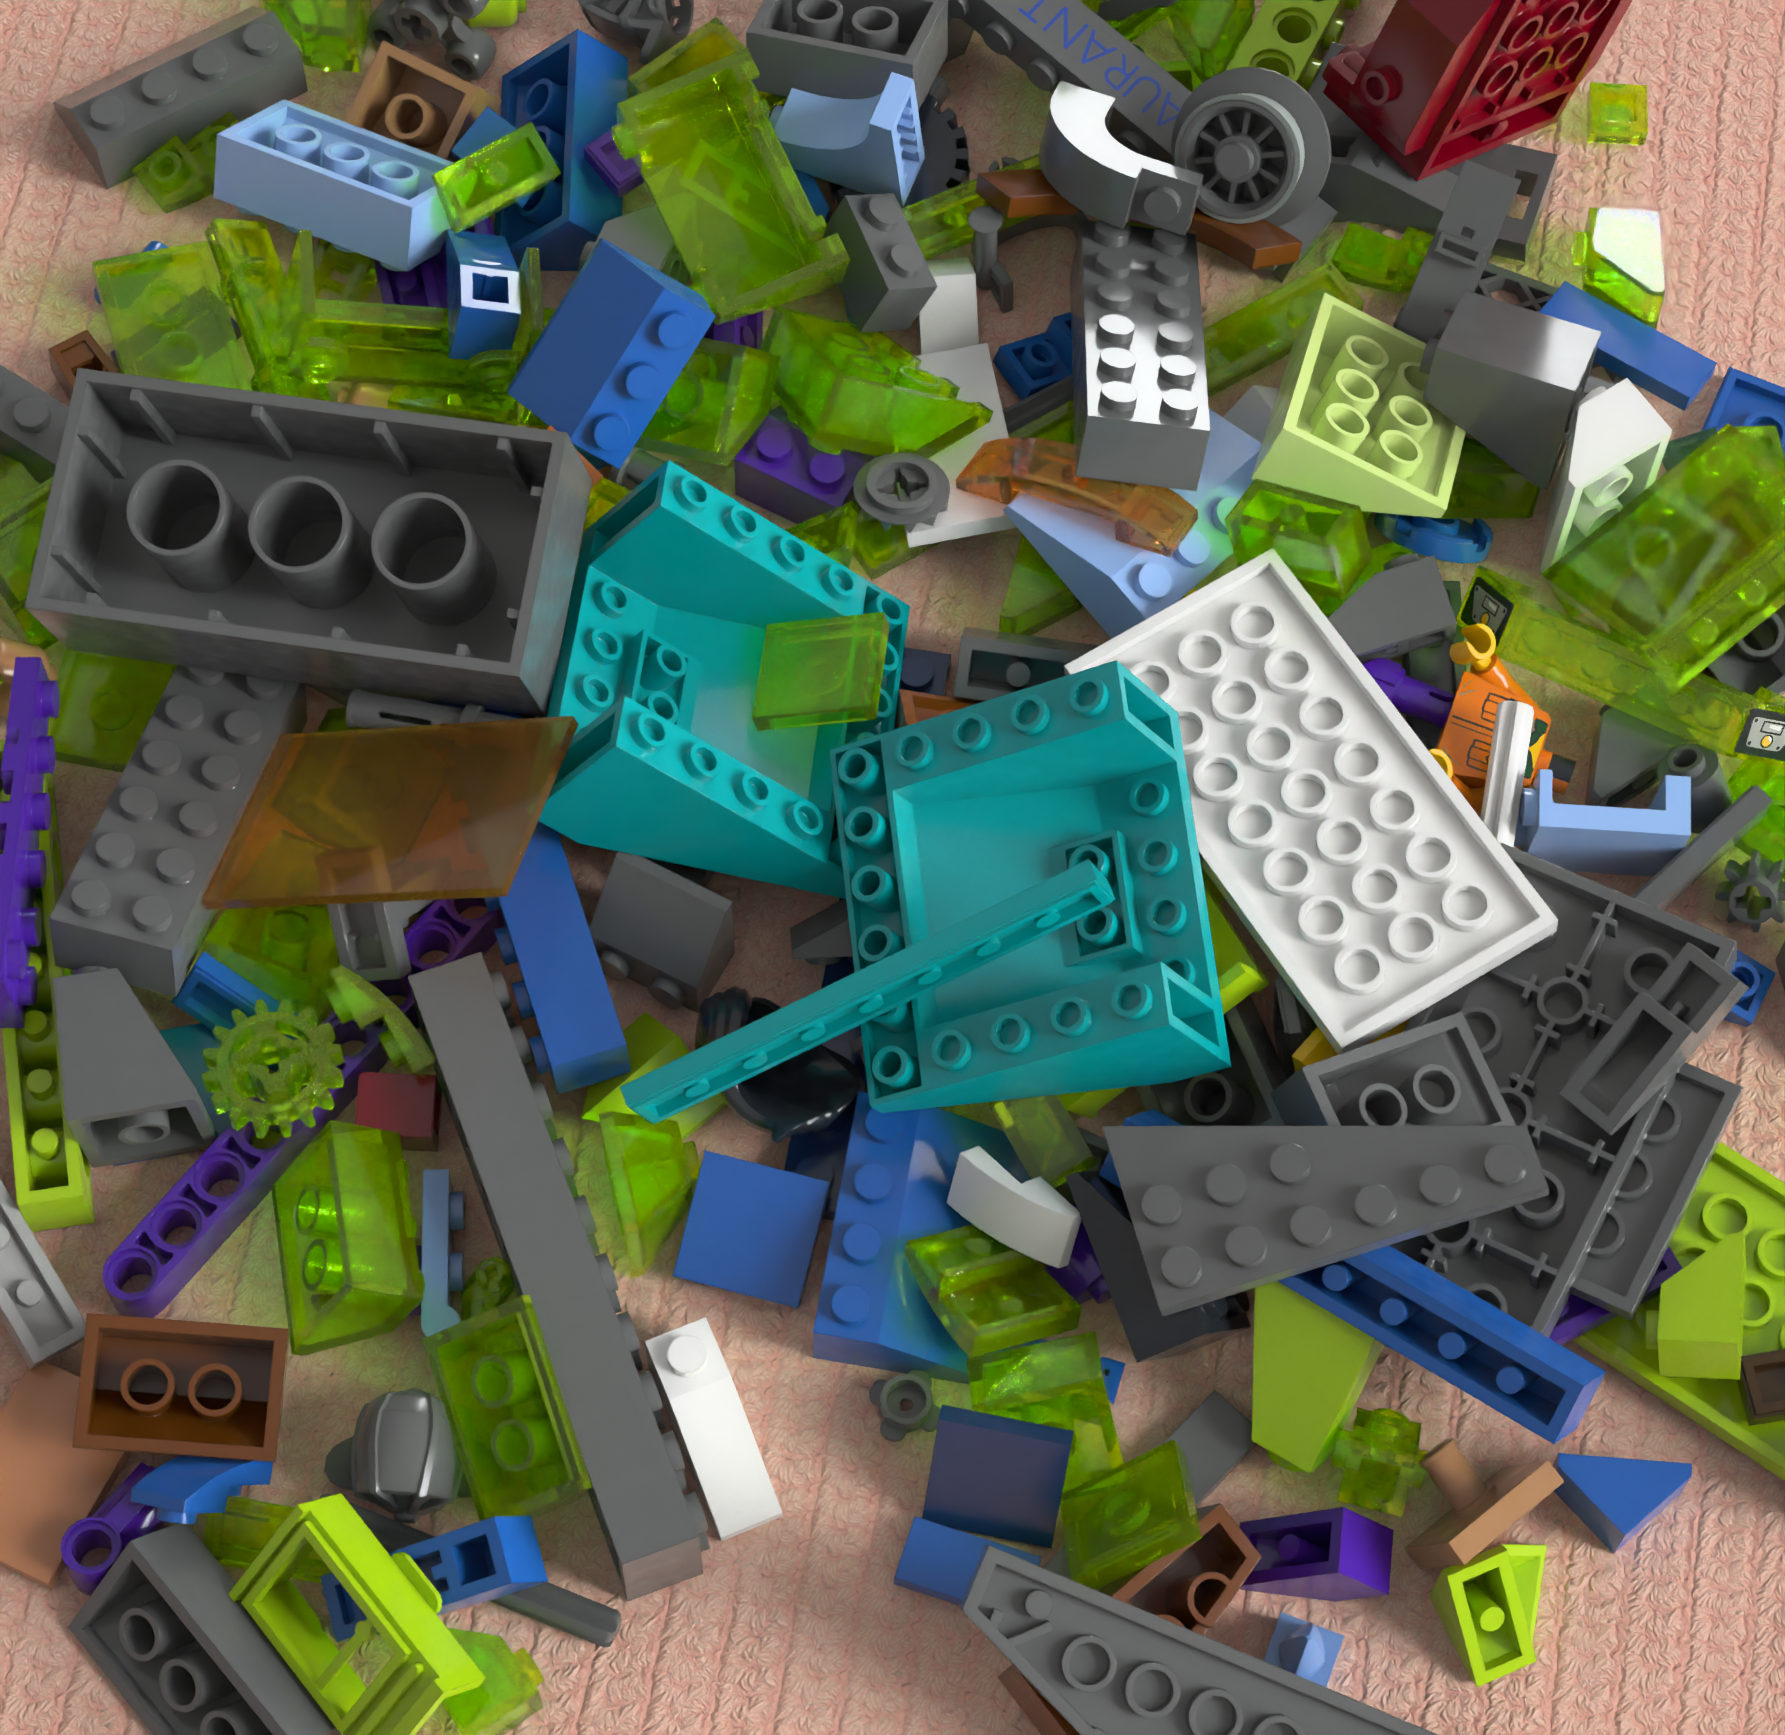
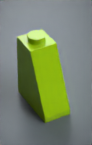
M1278 1281L1256 1287L1254 1301L1252 1441L1267 1449V1456L1277 1465L1290 1471L1300 1472L1303 1470L1311 1473L1329 1458L1385 1344Z

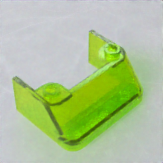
M299 230L276 312L277 338L289 368L304 380L316 384L343 381L477 390L489 395L508 394V386L545 328L539 248L527 247L519 268L521 316L512 350H489L473 356L470 360L449 358L448 308L315 299L312 231Z

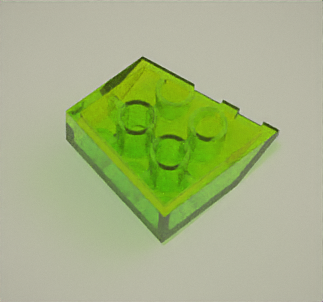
M779 306L775 307L752 369L768 388L767 393L779 401L788 412V419L797 424L807 435L808 443L814 448L829 454H841L842 449L878 457L890 453H912L929 458L988 424L993 415V411L981 402L970 403L957 400L956 397L960 387L947 378L936 377L929 372L919 369L922 360L883 332L859 333L856 324Z

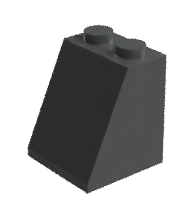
M1464 290L1454 311L1444 309L1435 338L1430 337L1426 345L1419 372L1429 375L1423 398L1533 485L1547 490L1566 448V439L1571 433L1576 418V407L1583 398L1602 332Z
M86 966L75 970L69 976L53 978L65 1119L91 1166L96 1168L208 1149L219 1137V1134L194 1084L119 969Z

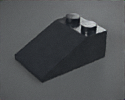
M1100 1171L1075 1172L1066 1176L1137 1363L1185 1355L1251 1327L1246 1314L1250 1308L1246 1291L1162 1317L1122 1189L1098 1175Z

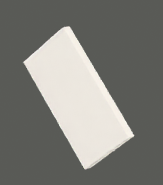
M988 343L873 364L890 453H912L930 459L945 472L950 484L947 511L938 513L933 526L917 523L911 534L905 528L909 548L1017 528L1003 511L1006 506L1021 495V490ZM897 482L899 501L908 502L910 496L906 495L904 489H901L900 483Z

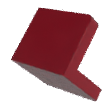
M379 1072L361 1073L358 1079L354 1135L361 1148L438 1152L442 1088L437 1076Z

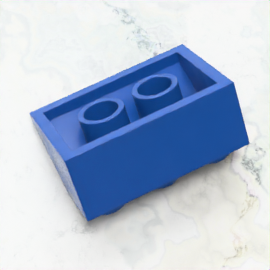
M600 238L508 386L507 392L547 425H551L556 431L567 432L573 444L620 469L716 316L701 294L607 240Z

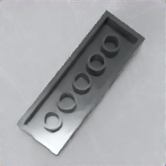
M1081 219L1070 276L1075 476L1197 491L1210 434L1196 234L1186 233L1183 236L1164 229L1125 225L1124 229L1101 220L1090 221Z
M177 665L49 918L55 966L74 971L86 966H102L107 969L118 968L128 985L177 997L307 722L305 683Z

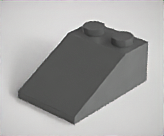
M1462 1011L1302 1067L1270 1093L1285 1126H1516Z

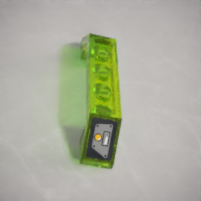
M1481 565L1477 567L1456 617V622L1461 627L1477 623L1488 626L1496 639L1494 653L1497 657L1723 756L1785 767L1784 696L1761 686L1752 696L1532 601L1531 597L1534 593V588Z

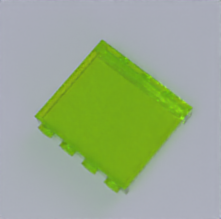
M1726 424L1541 575L1570 618L1573 619L1582 612L1642 657L1659 684L1668 692L1674 694L1785 604V459L1732 425Z

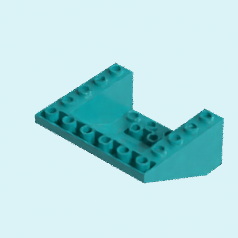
M670 460L666 461L583 533L527 815L580 844L846 899L829 750L894 730L910 606L704 482L699 477L694 476Z
M1117 660L829 750L854 972L874 964L1087 859L1108 880L1115 900L1112 901L1113 903L861 1024L870 1107L881 1113L1163 1084L1231 1067L1178 712Z

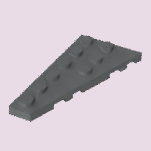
M1102 1126L1162 1317L1549 1195V1187L1527 1126Z

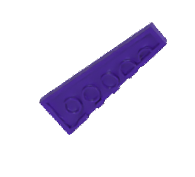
M15 657L6 740L1 766L3 790L6 795L11 796L10 801L0 802V851L3 852V854H0V1028H24L26 1005H35L37 999V973L34 966H29L31 946H39L42 938L41 911L39 908H34L35 888L45 887L47 874L44 850H38L40 831H48L51 823L50 797L48 793H43L44 774H53L55 769V743L52 736H47L49 718L58 717L60 708L58 682L56 680H49L41 657Z

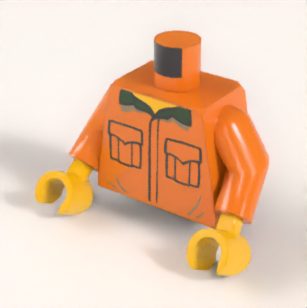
M1480 623L1462 627L1461 634L1468 642L1462 641L1452 644L1449 656L1456 664L1465 665L1472 663L1470 672H1463L1456 688L1455 698L1451 702L1453 704L1442 727L1436 748L1428 751L1480 817L1497 706L1501 701L1523 702L1532 706L1534 710L1523 788H1530L1539 769H1548L1553 772L1552 791L1564 795L1571 780L1576 760L1543 749L1552 718L1548 713L1540 709L1494 653L1496 639L1492 630L1485 624Z

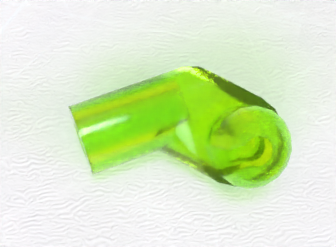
M489 1257L482 1260L476 1267L475 1272L464 1284V1291H461L462 1350L466 1353L483 1354L494 1350V1317L514 1291L515 1286L508 1262L499 1257Z

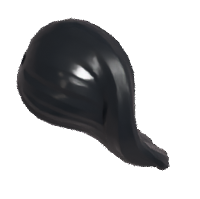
M736 986L728 988L724 992H717L711 997L705 998L700 1004L694 1041L695 1050L781 1009V1007L765 998H751L746 989ZM820 1044L720 1092V1095L738 1119L752 1128L771 1134L773 1142L779 1143L794 1134L802 1135L827 1128L852 1102L855 1095L861 1090L863 1080L858 1069L849 1059Z

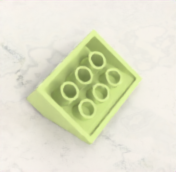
M1324 292L1293 342L1251 479L1266 486L1271 492L1280 496H1286L1304 506L1441 518L1447 510L1466 431L1423 398L1429 375L1419 372L1427 344Z

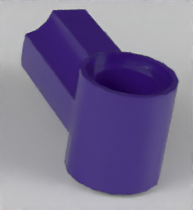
M141 1462L91 1517L75 1522L62 1537L60 1548L62 1558L74 1585L80 1592L91 1596L131 1540L163 1529L169 1523L155 1518L157 1507L130 1501L132 1487L147 1474L155 1470L156 1468L153 1466H148ZM96 1548L111 1550L108 1559L102 1564L94 1567L81 1565V1560L89 1551Z

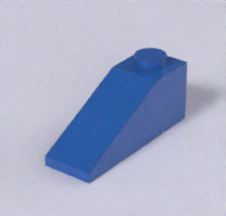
M531 1516L491 1517L389 1552L390 1556L398 1552H405L410 1555L439 1592L442 1598V1607L436 1615L487 1602L548 1581ZM332 1572L322 1575L320 1579L336 1642L350 1640L355 1634L356 1624L359 1621L366 1620L367 1617Z

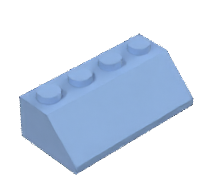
M283 99L217 134L213 198L236 206V209L243 214L263 216L284 224L285 229L290 232L310 234L328 241L337 250L349 253L356 252L380 261V264L389 270L407 272L440 252L446 240L447 229L451 230L476 181V170Z

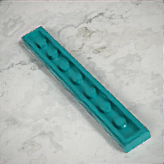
M1087 859L621 1086L620 1089L625 1103L629 1109L651 1124L667 1119L1113 903L1112 901L1115 900L1108 880Z

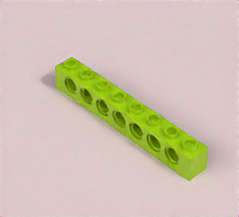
M0 740V802L10 801L11 796L4 793L1 778L5 740ZM44 774L43 793H48L50 797L51 823L48 831H40L38 850H44L46 856V883L44 888H35L34 908H39L41 911L42 938L39 946H31L29 966H34L37 973V999L35 1005H26L24 1028H2L17 1206L32 1232L95 1223L90 1162L65 1119L53 978L69 976L72 974V970L55 966L49 921L64 890L53 774Z

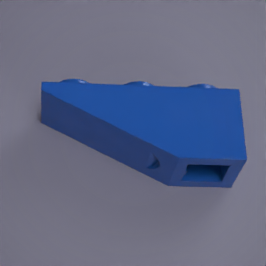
M447 229L446 264L449 358L508 365L521 316L519 270L508 243L503 236Z

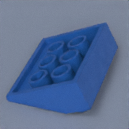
M858 1091L813 1329V1358L905 1374L912 1370H922L931 1378L982 1386L983 1381L993 1382L1003 1345L975 1358L929 1296L933 1290L1014 1251V1249L997 1241L966 1220L947 1204V1199L961 1152L980 1146L1016 1180L1024 1183L1041 1176L1046 1146L938 1107L881 1113L870 1107L868 1093ZM1011 1342L1008 1344L999 1376L1008 1378L1013 1347Z

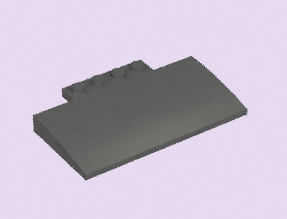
M1501 842L1500 845L1558 919L1557 931L1410 1018L1404 1031L1462 1011L1516 1126H1527L1549 1187V1195L1389 1246L1549 1338L1571 1294L1632 1321L1741 1100L1743 1087L1685 1062L1613 1135L1604 1131L1560 1095L1559 1092L1640 991L1647 993L1687 942L1700 948L1731 973L1737 961V941Z

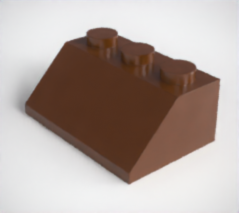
M87 1313L72 1447L276 1463L287 1370L289 1329Z

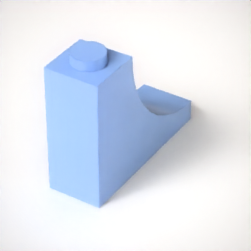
M891 72L881 94L865 99L831 98L792 88L784 107L777 105L774 108L766 130V137L771 141L775 163L865 194L894 193L899 205L902 207L925 158L914 79Z

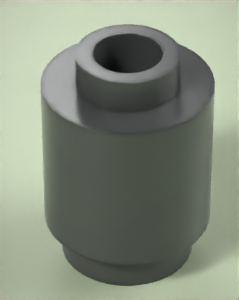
M1702 744L1682 745L1667 753L1660 761L1657 770L1660 783L1663 782L1666 775L1691 777V833L1700 834L1732 804V796L1716 752L1712 748Z

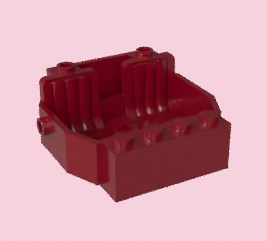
M1397 0L1376 41L1363 46L1350 43L1337 56L1329 59L1322 73L1323 79L1327 82L1323 93L1411 177L1419 181L1462 163L1466 158L1471 159L1504 143H1509L1556 123L1578 84L1596 65L1632 0Z

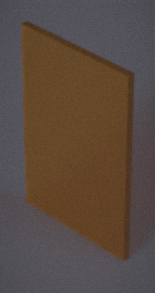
M574 716L280 735L201 902L207 910L507 896L578 727V723Z

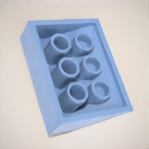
M1209 409L1210 434L1197 491L1075 476L1074 450L1003 509L1004 513L1111 639L1179 601L1294 501L1286 496H1280L1271 492L1266 486L1251 479L1262 443L1211 409Z

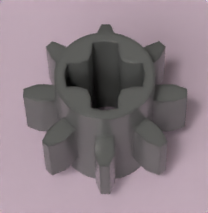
M1753 850L1751 859L1742 865L1732 859L1727 861L1724 874L1729 881L1718 883L1715 893V899L1729 901L1730 909L1726 919L1727 922L1731 923L1738 919L1741 922L1751 924L1753 932H1759L1761 923L1766 922L1770 918L1779 923L1785 921V903L1782 902L1785 901V881H1783L1782 877L1785 861L1783 859L1773 863L1761 858L1758 850ZM1752 886L1758 887L1760 896H1754Z

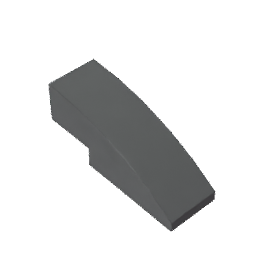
M1687 942L1647 993L1643 991L1638 993L1559 1094L1604 1131L1613 1135L1688 1060L1749 987L1700 948Z

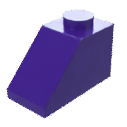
M1345 1507L1240 1522L1239 1528L1262 1556L1241 1586V1590L1335 1602L1389 1595L1394 1530Z

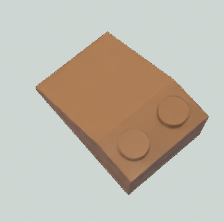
M383 40L345 122L456 163L451 150L487 106L494 112H497L502 100Z

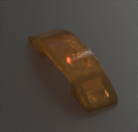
M1013 437L984 442L955 479L956 489L1009 505L1017 494L1022 492L1115 523L1117 541L1169 558L1198 520V510L1170 488L1075 476V445L1053 440Z

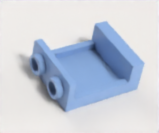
M1539 769L1532 787L1522 789L1514 847H1521V851L1571 872L1653 877L1684 849L1691 836V777L1666 775L1649 809L1555 803L1552 799L1553 772L1548 769Z

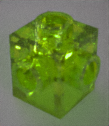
M1357 1407L1351 1431L1342 1428L1338 1429L1331 1456L1330 1467L1341 1469L1337 1501L1402 1517L1410 1487L1421 1490L1426 1474L1424 1468L1422 1469L1418 1464V1461L1428 1452V1450L1419 1448L1422 1423L1410 1421L1404 1414L1392 1409L1378 1408L1371 1411Z

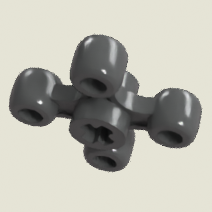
M384 0L375 9L367 25L368 35L378 47H380L383 40L400 49L409 41L423 47L434 46L439 41L446 49L445 61L450 71L461 79L468 81L477 80L485 74L493 63L497 51L495 42L488 33L480 28L466 27L461 20L475 18L483 11L490 0Z

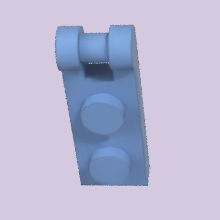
M449 1169L423 1170L421 1327L427 1352L431 1358L437 1362L448 1363L459 1358L465 1347L460 1318L453 1309V1291H464L465 1288L464 1253L453 1252L454 1230H465L464 1191L453 1190Z

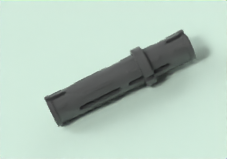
M354 689L350 694L346 708V723L349 728H364L409 738L458 745L459 751L463 753L475 754L478 749L518 755L521 758L528 759L532 756L536 746L538 727L535 719H520L485 712L484 706L468 703L465 708H459L417 699L365 692L363 689ZM390 713L430 720L431 723L391 716ZM452 724L459 725V726H462V727H468V728H477V729L489 730V731H493L494 734H492V733H486V732H484V731L473 730V729H472V730H469V729H463V728L453 727Z

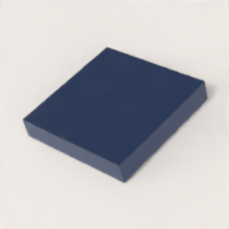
M942 1405L922 1519L953 1529L1052 1549L1074 1431Z

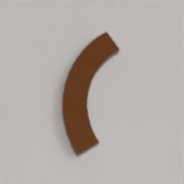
M1042 169L978 173L975 192L1008 218L1033 215L1077 214L1078 208L1063 198L1051 186L1044 176ZM1195 207L1190 229L1197 231L1196 241L1227 254L1253 270L1299 260L1302 241L1264 219L1244 224L1223 222L1210 217ZM1129 218V220L1127 221V222H1131V223H1137V224H1141V225H1145V226H1149V227L1158 228V227H1155V226H1152V225H1149V224H1146V223H1142V222H1139V221H1136V220H1133V219H1130V218Z

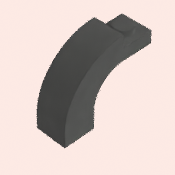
M1060 81L1051 98L1039 150V164L1051 186L1075 207L1113 226L1124 229L1130 218L1185 236L1191 226L1204 175L1143 156L1126 148L1108 132L1115 98Z

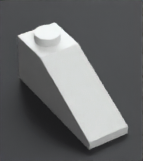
M702 1318L645 1341L648 1368L653 1376L659 1395L720 1540L724 1541L782 1517L780 1505L731 1374L707 1318Z

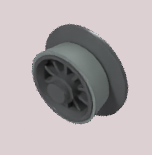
M1241 67L1214 75L1204 81L1189 95L1178 113L1173 128L1171 142L1173 165L1204 175L1196 207L1210 217L1223 222L1244 224L1264 219L1277 227L1285 225L1296 219L1313 204L1324 187L1329 173L1331 140L1323 113L1315 100L1302 86L1289 77L1273 70L1259 67Z

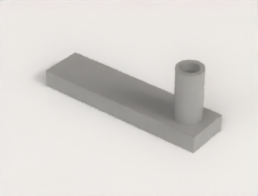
M0 1179V1320L31 1370L84 1341L86 1322Z

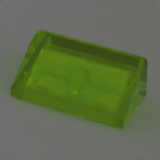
M530 122L434 173L432 179L448 223L456 235L545 187L561 172L534 125Z

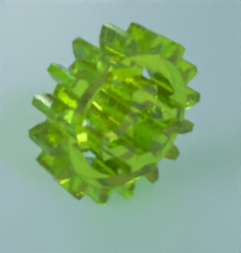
M285 998L280 1003L277 1012H269L263 999L256 1000V1015L249 1018L240 1010H233L231 1013L235 1027L230 1031L216 1026L212 1032L220 1048L204 1049L202 1054L206 1067L212 1069L203 1073L202 1079L206 1091L214 1092L211 1097L214 1110L217 1114L230 1110L229 1119L232 1128L237 1131L244 1127L249 1120L252 1121L257 1138L262 1139L267 1134L270 1125H278L284 1138L291 1137V1122L300 1119L309 1128L315 1126L316 1123L312 1110L316 1106L332 1110L335 1106L332 1094L327 1088H341L344 1085L342 1071L336 1066L345 1061L341 1045L332 1044L336 1038L331 1024L328 1022L316 1027L318 1020L315 1010L310 1006L304 1009L298 1016L294 1015L290 999ZM283 1034L291 1035L298 1039L292 1040ZM279 1063V1071L268 1074V1065ZM255 1096L266 1103L256 1102L247 1097Z

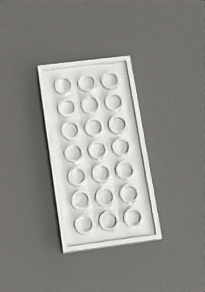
M1274 548L1064 666L1065 676L1117 660L1178 712L1201 866L1338 1055L1366 1045L1557 931L1558 919Z

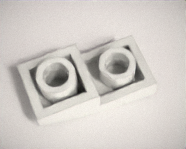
M980 1146L961 1152L947 1204L977 1228L1008 1247L1056 1268L1068 1265L1081 1222L1079 1211L1041 1176L1020 1183Z

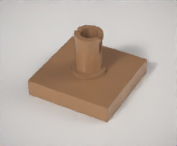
M1448 1438L1428 1451L1418 1461V1464L1422 1469L1424 1468L1453 1508L1407 1545L1405 1549L1420 1569L1465 1565L1563 1484L1564 1480L1549 1460L1502 1467L1483 1482L1456 1446L1455 1440Z

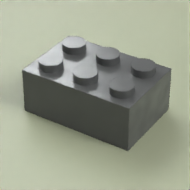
M764 0L746 31L748 89L771 93L777 97H788L791 89L795 88L831 98L865 99L881 94L891 72L914 79L919 110L948 53V0Z

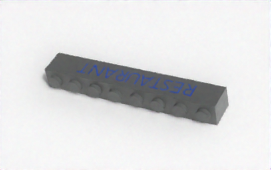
M948 0V14L950 16L962 19L982 36L984 42L991 50L997 54L1007 56L1024 70L1029 80L1039 89L1053 94L1060 81L1114 97L1115 102L1108 127V132L1120 144L1138 154L1173 165L1171 142L1174 124L1182 105L1192 92L1080 0ZM1318 196L1305 212L1296 219L1279 227L1302 241L1299 260L1258 269L1271 273L1282 283L1320 241L1338 212Z

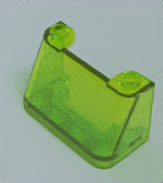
M747 47L618 103L616 111L618 124L611 127L612 137L622 158L628 160L633 157L694 283L688 286V288L703 296L716 316L713 320L716 325L812 296L841 284L850 261L838 233L823 238L827 224L822 215L816 217L768 118L770 107L766 99L760 100L757 88L752 80L759 78L760 73Z

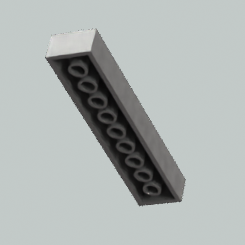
M481 952L408 976V981L421 1034L627 1601L703 1574L701 1552L710 1549L705 1532L708 1530L705 1515L695 1491L683 1495L682 1490L687 1489V1483L683 1473L685 1464L673 1431L664 1434L660 1433V1430L665 1429V1425L660 1412L663 1406L658 1389L650 1370L638 1374V1371L643 1370V1366L638 1353L640 1344L628 1311L616 1315V1313L621 1312L616 1290H618L617 1281L607 1254H600L594 1232H597L588 1202L584 1194L578 1196L572 1176L575 1174L569 1151L563 1137L557 1139L551 1118H554L552 1107L542 1081L536 1082L530 1063L533 1059L521 1025L515 1026L510 1010L512 1002L500 970L488 972Z

